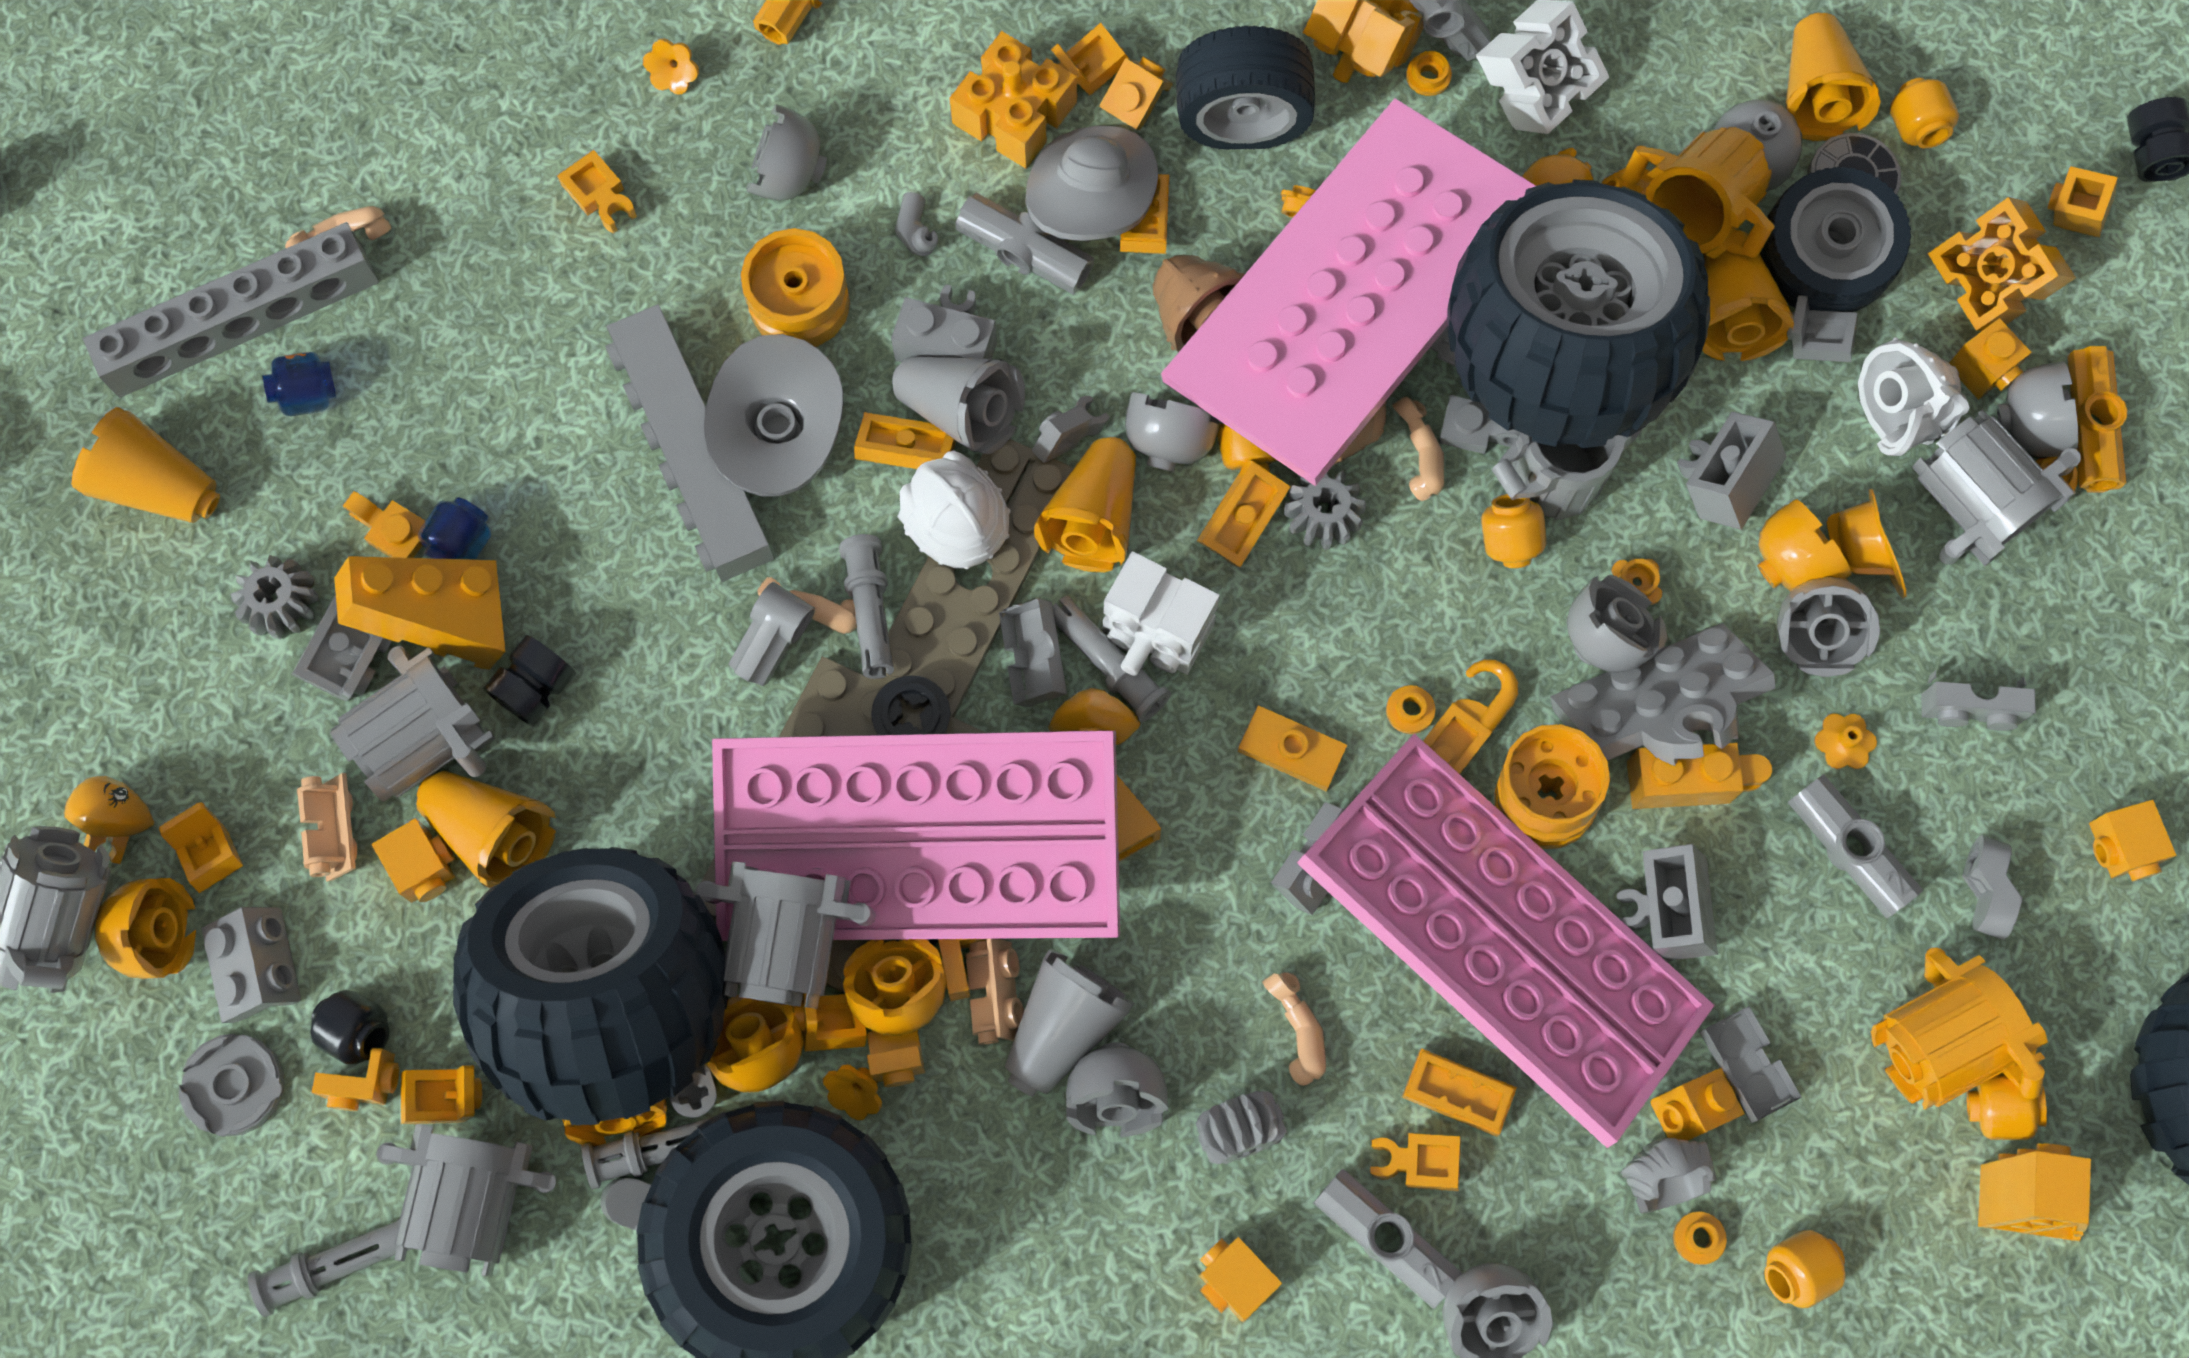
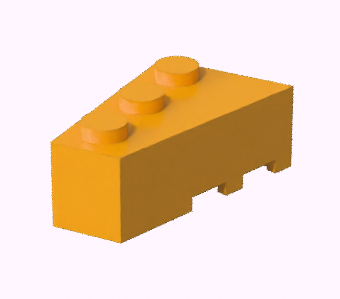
M348 556L334 577L338 624L398 643L401 640H405L427 648L429 647L436 655L443 657L446 654L475 662L474 666L481 669L490 670L506 652L496 560Z
M2037 1144V1149H2017V1154H1998L1997 1161L1981 1164L1978 1227L2080 1242L2083 1232L2086 1231L2089 1225L2091 1159L2071 1156V1147Z

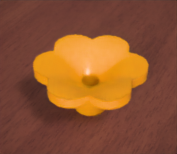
M660 38L654 42L652 51H649L643 57V66L651 73L650 81L658 90L669 88L674 94H683L688 90L690 82L694 81L699 75L697 64L691 60V49L684 43L673 44L668 39Z
M1834 713L1828 715L1823 720V730L1816 734L1814 740L1816 747L1825 753L1827 764L1835 769H1841L1847 765L1854 769L1863 768L1869 761L1868 753L1874 750L1877 745L1876 736L1866 729L1865 720L1857 714H1849L1845 717Z
M845 1064L841 1065L837 1071H829L823 1078V1084L829 1091L827 1095L829 1103L838 1110H845L851 1118L863 1120L868 1114H877L881 1109L882 1100L877 1094L878 1085L870 1076L869 1069L864 1067L856 1069L851 1065Z

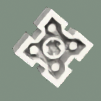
M1536 0L1513 21L1516 27L1515 34L1500 33L1476 55L1490 85L1504 88V95L1499 99V102L1511 126L1516 130L1549 134L1573 112L1569 104L1571 99L1586 100L1610 78L1596 48L1583 46L1580 40L1588 31L1573 1Z
M1133 551L1130 553L1104 600L1103 613L1106 615L1103 619L1102 632L1107 634V638L1118 648L1128 651L1121 664V669L1126 673L1136 676L1149 653H1152L1150 661L1156 667L1169 673H1175L1178 670L1188 675L1214 627L1216 617L1214 613L1217 610L1220 595L1185 577L1182 581L1166 573L1167 568Z

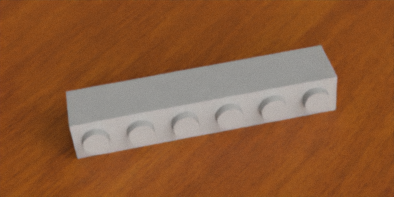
M659 304L607 325L606 327L613 343L605 345V348L616 372L625 368L631 382L624 384L623 388L633 410L636 411L643 408L649 421L640 426L651 450L653 451L661 447L667 461L658 466L669 490L671 491L679 487L685 502L676 506L687 530L690 531L697 528L703 543L696 545L695 548L705 571L708 572L716 569L721 582H724L774 560L768 542L744 490L738 489L720 475L709 457L704 436L706 407Z

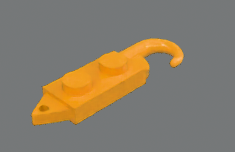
M1484 659L1474 663L1466 670V676L1469 678L1486 671L1492 672L1500 679L1501 690L1487 707L1480 702L1470 699L1457 700L1451 704L1423 740L1459 774L1463 772L1517 699V678L1514 672L1500 661Z

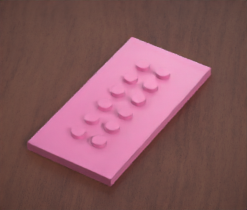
M1394 98L1162 371V381L1316 486L1448 326L1447 308L1458 262L1481 225L1506 200H1518V198L1524 197L1526 189L1536 185Z
M1116 730L712 739L715 884L728 886L731 865L734 861L743 862L745 866L758 868L759 871L783 873L824 881L826 874L846 878L845 880L851 881L847 903H864L872 907L876 913V918L869 926H863L850 920L836 919L833 940L1118 938L1120 936ZM720 902L716 904V926L721 934L722 941H728L734 906L732 903Z
M1415 733L1297 862L1298 865L1606 1148L1618 1142L1715 1006Z

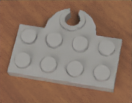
M1721 623L1672 645L1663 647L1652 659L1631 671L1620 673L1606 672L1554 694L1550 698L1555 714L1564 725L1581 730L1599 745L1607 761L1644 745L1656 758L1675 766L1678 759L1704 757L1702 740L1699 734L1692 733L1693 731L1708 730L1712 732L1715 745L1721 749L1728 745L1732 739H1738L1739 720L1737 705L1776 687L1774 673L1734 633Z

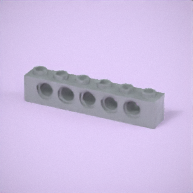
M345 222L84 337L83 341L99 378L121 398L376 285L379 281L362 244L348 222Z

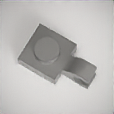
M1450 395L1439 443L1485 454L1488 442L1511 447L1516 443L1521 432L1514 429L1507 431L1488 418L1490 412L1486 410V407L1481 402Z
M1091 396L1081 397L1073 409L1065 413L1056 411L1042 422L1039 427L1041 435L1032 451L1043 464L1074 449L1081 438L1088 435H1097L1101 432L1109 419V415L1104 413L1101 416L1095 417L1087 412L1094 400Z

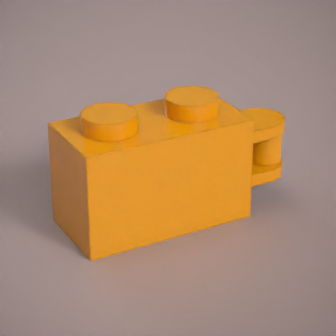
M1729 743L1722 749L1715 744H1703L1704 757L1678 759L1675 766L1656 758L1646 747L1638 748L1627 761L1632 809L1730 804L1742 792L1754 791L1766 782L1772 774V765L1763 755H1739L1737 743Z

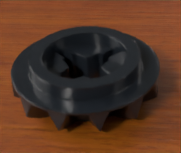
M912 675L899 677L887 683L875 697L871 712L872 723L877 735L947 734L951 716L949 701L943 690L927 678ZM903 699L905 704H909L914 710L920 707L925 709L920 714L922 730L919 731L917 726L914 727L910 722L898 723L903 718L900 700Z

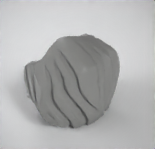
M1676 1138L1653 1140L1644 1146L1642 1152L1637 1153L1632 1158V1161L1628 1162L1621 1171L1622 1176L1627 1179L1628 1186L1632 1188L1633 1195L1637 1197L1636 1202L1640 1213L1654 1212L1711 1192V1182L1716 1180L1707 1142H1688L1687 1140H1677Z

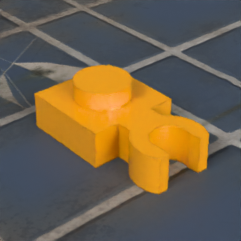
M592 150L557 175L562 187L587 216L599 208L601 221L609 232L614 234L618 231L614 220L611 218L614 212L625 211L632 220L637 217L631 200L619 194L624 190L621 180L595 150Z
M1408 1133V1148L1398 1147L1394 1141L1388 1138L1372 1140L1373 1149L1386 1150L1392 1156L1391 1162L1387 1166L1370 1167V1174L1373 1177L1387 1180L1395 1177L1399 1172L1406 1173L1407 1188L1459 1191L1460 1136Z

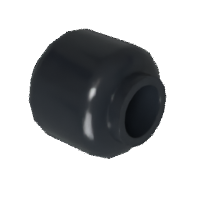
M342 990L333 993L317 1004L311 1016L310 1033L312 1042L319 1050L344 1064L356 1065L369 1060L372 1048L384 1049L389 1038L387 1013L379 1004L355 991Z

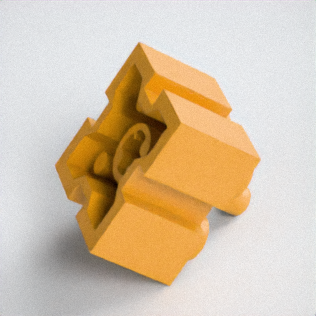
M1318 0L1303 33L1314 39L1313 45L1327 54L1337 55L1339 50L1343 52L1333 72V77L1340 82L1348 83L1354 70L1369 77H1382L1392 71L1394 66L1398 67L1405 63L1410 57L1424 28L1423 16L1409 0Z
M1001 31L981 56L982 74L978 76L970 71L950 96L952 124L981 142L987 134L992 135L996 138V151L1027 169L1047 143V123L1057 129L1077 103V76L1048 58L1041 65L1034 63L1030 47Z
M2010 197L1976 219L1982 230L1976 234L1959 231L1928 253L1946 284L1963 286L1966 293L1958 298L1957 301L1976 331H1983L1998 318L2007 325L2027 311L2021 302L2025 298L2044 300L2076 279L2057 247L2042 245L2037 241V238L2046 233V230L2028 202Z

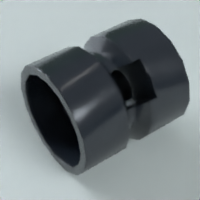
M2164 97L2151 100L2133 109L2127 116L2131 143L2138 147L2134 150L2138 178L2143 182L2172 181L2189 175V101L2180 97Z
M525 635L509 655L510 667H499L482 689L506 710L529 726L534 727L550 707L548 696L550 694L559 695L575 676L576 672L567 662L544 644L529 635Z

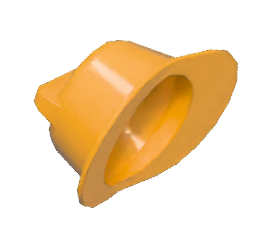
M1869 489V501L1828 517L1827 529L1829 540L1833 538L1853 574L1889 575L1897 593L1904 599L1907 597L1903 576L1881 525L1874 491Z

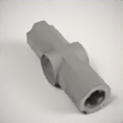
M1409 0L1423 16L1425 32L1432 37L1441 38L1455 56H1461L1466 61L1477 58L1476 55L1491 42L1490 30L1466 0Z
M978 193L968 197L961 207L960 214L955 222L957 231L995 251L996 256L1006 266L1009 267L1012 263L1020 268L1018 272L1023 275L1033 272L1072 295L1081 289L1094 265V257L1060 238L1042 231L1032 221L1029 213L1022 212L1018 216Z
M1824 774L1788 801V804L1827 848V855L1831 863L1851 876L1886 919L1906 906L1923 891L1885 846L1884 835L1880 828L1872 821L1862 819ZM1847 836L1855 837L1861 842L1864 851L1863 856L1855 855L1849 850L1846 844Z
M1343 1168L1313 1202L1316 1207L1359 1243L1370 1258L1384 1265L1433 1309L1447 1296V1292L1456 1278L1462 1274L1460 1270L1419 1236L1404 1217L1393 1213ZM1380 1224H1390L1399 1232L1400 1245L1393 1253L1384 1252L1376 1245L1374 1235Z

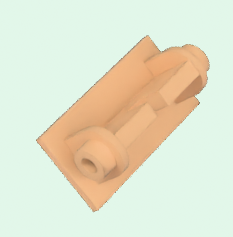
M341 773L322 784V778L319 776L305 777L301 779L302 787L297 789L300 823L318 824V830L306 829L301 832L304 868L309 869L310 877L326 876V882L333 881L356 869L357 843L352 835L350 815L353 799L348 790L346 773Z
M987 939V941L969 944L970 952L965 954L969 990L974 991L986 988L987 997L970 999L972 1033L978 1036L980 1045L998 1043V1038L1014 1041L1024 1013L1023 1005L1020 999L1017 998L1015 977L1018 976L1020 970L1018 955L1012 948V943L1003 939Z

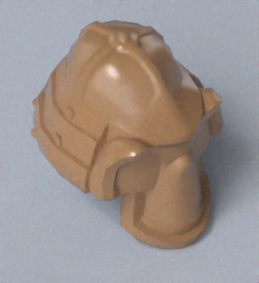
M1175 255L1170 259L1163 260V265L1157 271L1154 279L1153 295L1159 305V316L1167 336V341L1171 344V350H1176L1179 353L1245 275L1244 273H1239L1235 269L1215 261H1205L1194 255Z

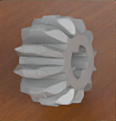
M1344 470L1339 472L1335 479L1329 478L1327 472L1316 486L1300 477V486L1292 485L1288 490L1287 497L1291 502L1285 504L1284 515L1293 519L1289 527L1291 534H1297L1306 530L1303 541L1306 547L1313 543L1315 537L1321 538V545L1326 551L1331 548L1333 536L1339 543L1345 545L1350 539L1349 531L1357 532L1361 529L1363 520H1361L1359 515L1365 512L1366 502L1356 498L1360 492L1359 483L1344 485L1346 478ZM1321 502L1328 503V510L1332 509V513H1322V506L1318 507V504Z
M269 555L265 567H262L258 562L250 561V569L253 573L249 577L236 575V582L243 589L230 594L232 601L239 606L235 611L236 617L243 624H249V629L258 636H262L268 631L273 638L281 640L285 626L293 633H300V625L296 620L300 616L305 619H314V612L306 605L320 601L318 593L311 588L315 583L313 576L308 571H301V566L290 558L282 563L277 556ZM276 592L278 598L273 602L271 595Z
M1254 1091L1250 1094H1242L1236 1098L1226 1100L1219 1105L1212 1106L1210 1110L1202 1112L1196 1122L1199 1132L1198 1139L1211 1163L1228 1164L1235 1160L1240 1161L1245 1157L1256 1155L1258 1152L1270 1149L1272 1145L1280 1143L1287 1132L1283 1123L1285 1118L1280 1105L1276 1104L1272 1093Z

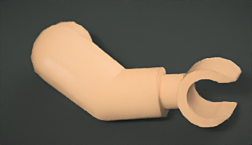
M375 206L358 208L338 213L313 225V230L307 234L304 230L294 233L289 237L285 249L345 222H348L353 231L363 227L366 235L371 240H375L389 232L391 225L384 218L383 215L385 213L380 208Z
M1403 397L1394 403L1392 407L1408 423L1411 441L1419 453L1420 475L1414 476L1410 480L1409 487L1418 500L1425 501L1432 494L1438 495L1443 489L1444 453L1430 425H1425L1422 420L1427 414L1425 406L1421 402L1412 400L1409 397Z
M767 577L758 588V595L760 596L770 583L775 582L778 585L780 583L772 577ZM797 590L789 591L815 607L813 620L842 634L851 633L857 629L853 599H846L839 605L819 595Z
M1274 973L1262 983L1275 998L1282 1002L1287 1011L1285 1016L1296 1031L1299 1058L1290 1063L1289 1072L1297 1084L1305 1086L1314 1079H1320L1326 1071L1324 1032L1306 1001H1300L1296 995L1300 990L1298 978L1291 973Z

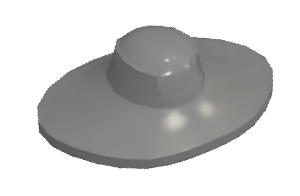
M1098 125L1075 129L1058 136L1044 147L1031 169L1025 198L1030 218L1042 231L1061 239L1078 241L1098 240L1130 231L1144 219L1154 198L1158 180V165L1154 152L1147 141L1138 134L1121 127Z
M784 334L760 335L741 344L724 361L714 379L704 418V436L707 451L720 475L738 489L758 496H783L800 490L815 478L831 455L843 415V389L840 377L832 362L819 349L805 340Z

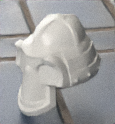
M1896 337L1892 341L1875 348L1865 358L1858 380L1860 403L1870 425L1881 438V441L1877 443L1880 452L1890 456H1902L1909 449L1919 444H1933L1935 439L1944 437L1958 425L1961 416L1969 411L1967 398L1961 393L1959 372L1956 367L1951 366L1936 353L1928 351L1926 348L1919 346V344L1899 340Z
M949 451L942 459L927 461L917 468L911 482L903 485L900 490V511L897 517L904 524L905 535L910 536L919 547L920 552L926 553L938 562L939 565L944 564L952 568L968 570L970 567L992 559L1005 540L1010 537L1008 530L1009 513L1011 510L1007 508L1003 499L1002 489L993 483L988 476V471H984L980 467L977 468L971 459L959 452Z

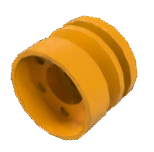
M1562 724L1540 725L1523 733L1509 748L1494 791L1495 807L1542 849L1565 847L1579 840L1592 825L1605 799L1610 783L1608 761L1599 745L1581 730ZM1542 790L1544 793H1548L1553 790L1557 796L1555 799L1551 796L1543 799L1539 796V792Z

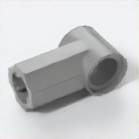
M770 583L755 602L750 614V618L753 621L728 665L733 668L735 674L748 682L761 686L768 684L790 644H794L808 627L815 613V607L777 583Z

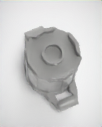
M1982 409L1975 419L1971 416L1940 439L1936 443L1939 448L1926 461L1921 457L1912 466V469L1919 475L1918 480L1965 531L1957 539H1951L1945 544L1939 553L1941 562L1946 565H1953L1963 553L1970 550L1986 566L1994 560L1993 557L2005 548L2004 545L2022 532L2048 509L2056 512L2076 493L2061 476L2071 473L2079 464L2081 455L2076 449L2068 448L2060 454L2054 463L2043 470L1994 416L1990 418Z
M1642 429L1628 438L1617 435L1613 439L1607 440L1606 445L1581 448L1578 444L1557 443V446L1554 447L1533 442L1532 437L1520 433L1516 443L1505 452L1500 461L1492 468V472L1511 500L1530 497L1531 501L1538 503L1542 507L1544 516L1553 517L1555 520H1562L1577 514L1580 515L1594 499L1598 498L1613 472L1622 451L1635 441Z
M402 646L392 648L388 653V660L401 675L339 717V724L333 727L330 732L348 761L353 759L368 777L364 781L365 784L382 802L393 795L399 798L454 758L470 776H480L486 769V763L477 751L496 739L492 732H484L478 723L480 721L478 716L468 703L465 704L455 691L453 686L457 682L445 666L438 669L431 658L435 654L429 647L413 658Z
M54 826L32 827L30 836H25L22 839L17 838L15 835L11 837V841L5 846L4 854L0 859L1 986L17 990L18 983H20V986L50 988V993L65 991L68 979L72 978L82 969L111 872L110 867H108L110 857L101 844L97 852H94L78 842L79 832Z
M736 861L732 862L728 886L703 881L696 888V895H700L705 902L710 904H718L720 902L734 904L725 953L723 995L736 997L738 984H741L739 997L801 1007L802 994L804 993L807 994L805 1007L818 1009L819 996H824L836 919L850 920L863 926H869L876 918L874 909L864 903H847L851 881L845 880L846 878L826 874L824 881L796 875L759 871L758 868L745 866V863Z
M416 1124L410 1149L396 1147L393 1143L386 1142L381 1144L377 1150V1158L384 1165L398 1163L412 1166L394 1245L397 1246L394 1260L404 1262L408 1248L422 1250L419 1265L468 1273L470 1260L474 1259L485 1261L482 1275L492 1277L495 1263L499 1264L517 1185L535 1188L539 1193H548L556 1185L555 1176L550 1172L536 1173L527 1171L532 1145L516 1142L514 1148L477 1140L433 1133V1126Z

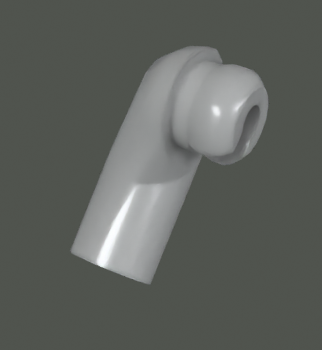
M907 192L903 195L895 233L912 254L926 256L931 254L934 248H936L938 235L935 230L930 232L928 227L924 226L921 222L926 202L925 198L920 194Z

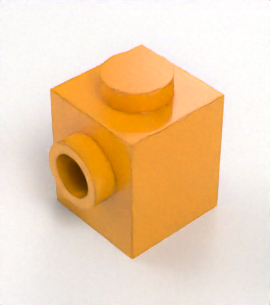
M2070 166L2064 184L2056 182L2047 209L2054 211L2053 225L2100 238L2116 194L2118 177Z
M1998 318L1965 343L1949 364L1956 367L1959 372L1960 381L1979 400L1995 387L2001 392L2008 388L2014 379L2023 373L2019 366L2032 352Z
M2153 799L2108 812L2089 823L2095 837L2093 842L2095 857L2102 867L2108 869L2111 879L2125 874H2129L2132 882L2162 873L2159 864L2177 856Z
M416 818L371 844L398 893L411 903L416 900L427 902L436 898L446 890L445 883L455 878L448 863L455 860L448 844L440 835L433 838L428 828Z
M1239 1237L1230 1245L1221 1238L1200 1259L1207 1267L1199 1275L1206 1283L1200 1289V1292L1220 1313L1228 1307L1241 1322L1246 1321L1282 1284Z

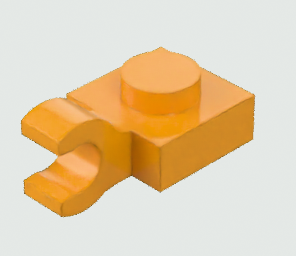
M353 491L343 505V508L350 512L349 515L371 528L364 537L367 543L389 557L414 558L435 530L430 523L393 500L382 511L367 498Z

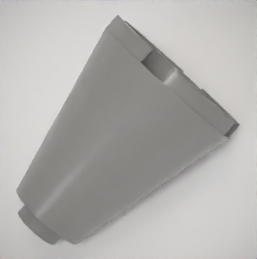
M911 356L904 359L897 366L892 377L894 395L899 401L967 449L983 454H991L1001 449L1012 437L1017 428L1010 425L1015 410L1022 412L1025 403V384L1021 372L1015 366L1009 365L1001 359Z
M1049 949L1043 958L1005 1063V1068L1012 1073L1008 1081L1014 1087L1032 1097L1037 1090L1047 1094L1081 1058L1086 1056L1129 1014L1135 1004L1131 1000L1124 999L1126 996L1124 993L1083 965H1075L1072 968L1065 963L1068 957L1053 949Z

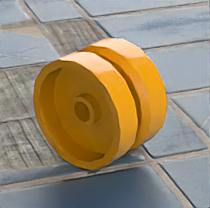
M797 228L774 231L757 241L745 256L740 274L743 293L749 307L751 319L761 335L784 334L805 340L814 347H818L835 337L847 320L851 303L842 259L830 241L813 231Z

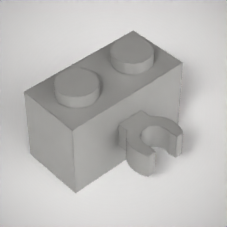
M946 284L941 290V306L905 297L891 337L895 361L902 362L911 356L992 359L997 345L995 320L972 315L976 309L974 291L969 290L964 303L959 305L951 303L953 294L951 285Z
M1731 412L1710 446L1702 440H1691L1689 446L1692 454L1699 459L1695 461L1679 459L1677 464L1681 474L1689 479L1686 486L1699 518L1742 530L1787 457L1775 422Z
M1693 844L1643 851L1647 895H1643L1634 889H1625L1618 892L1617 899L1621 903L1637 902L1638 910L1634 916L1620 918V920L1631 930L1641 929L1650 921L1653 950L1667 961L1718 955L1707 857Z

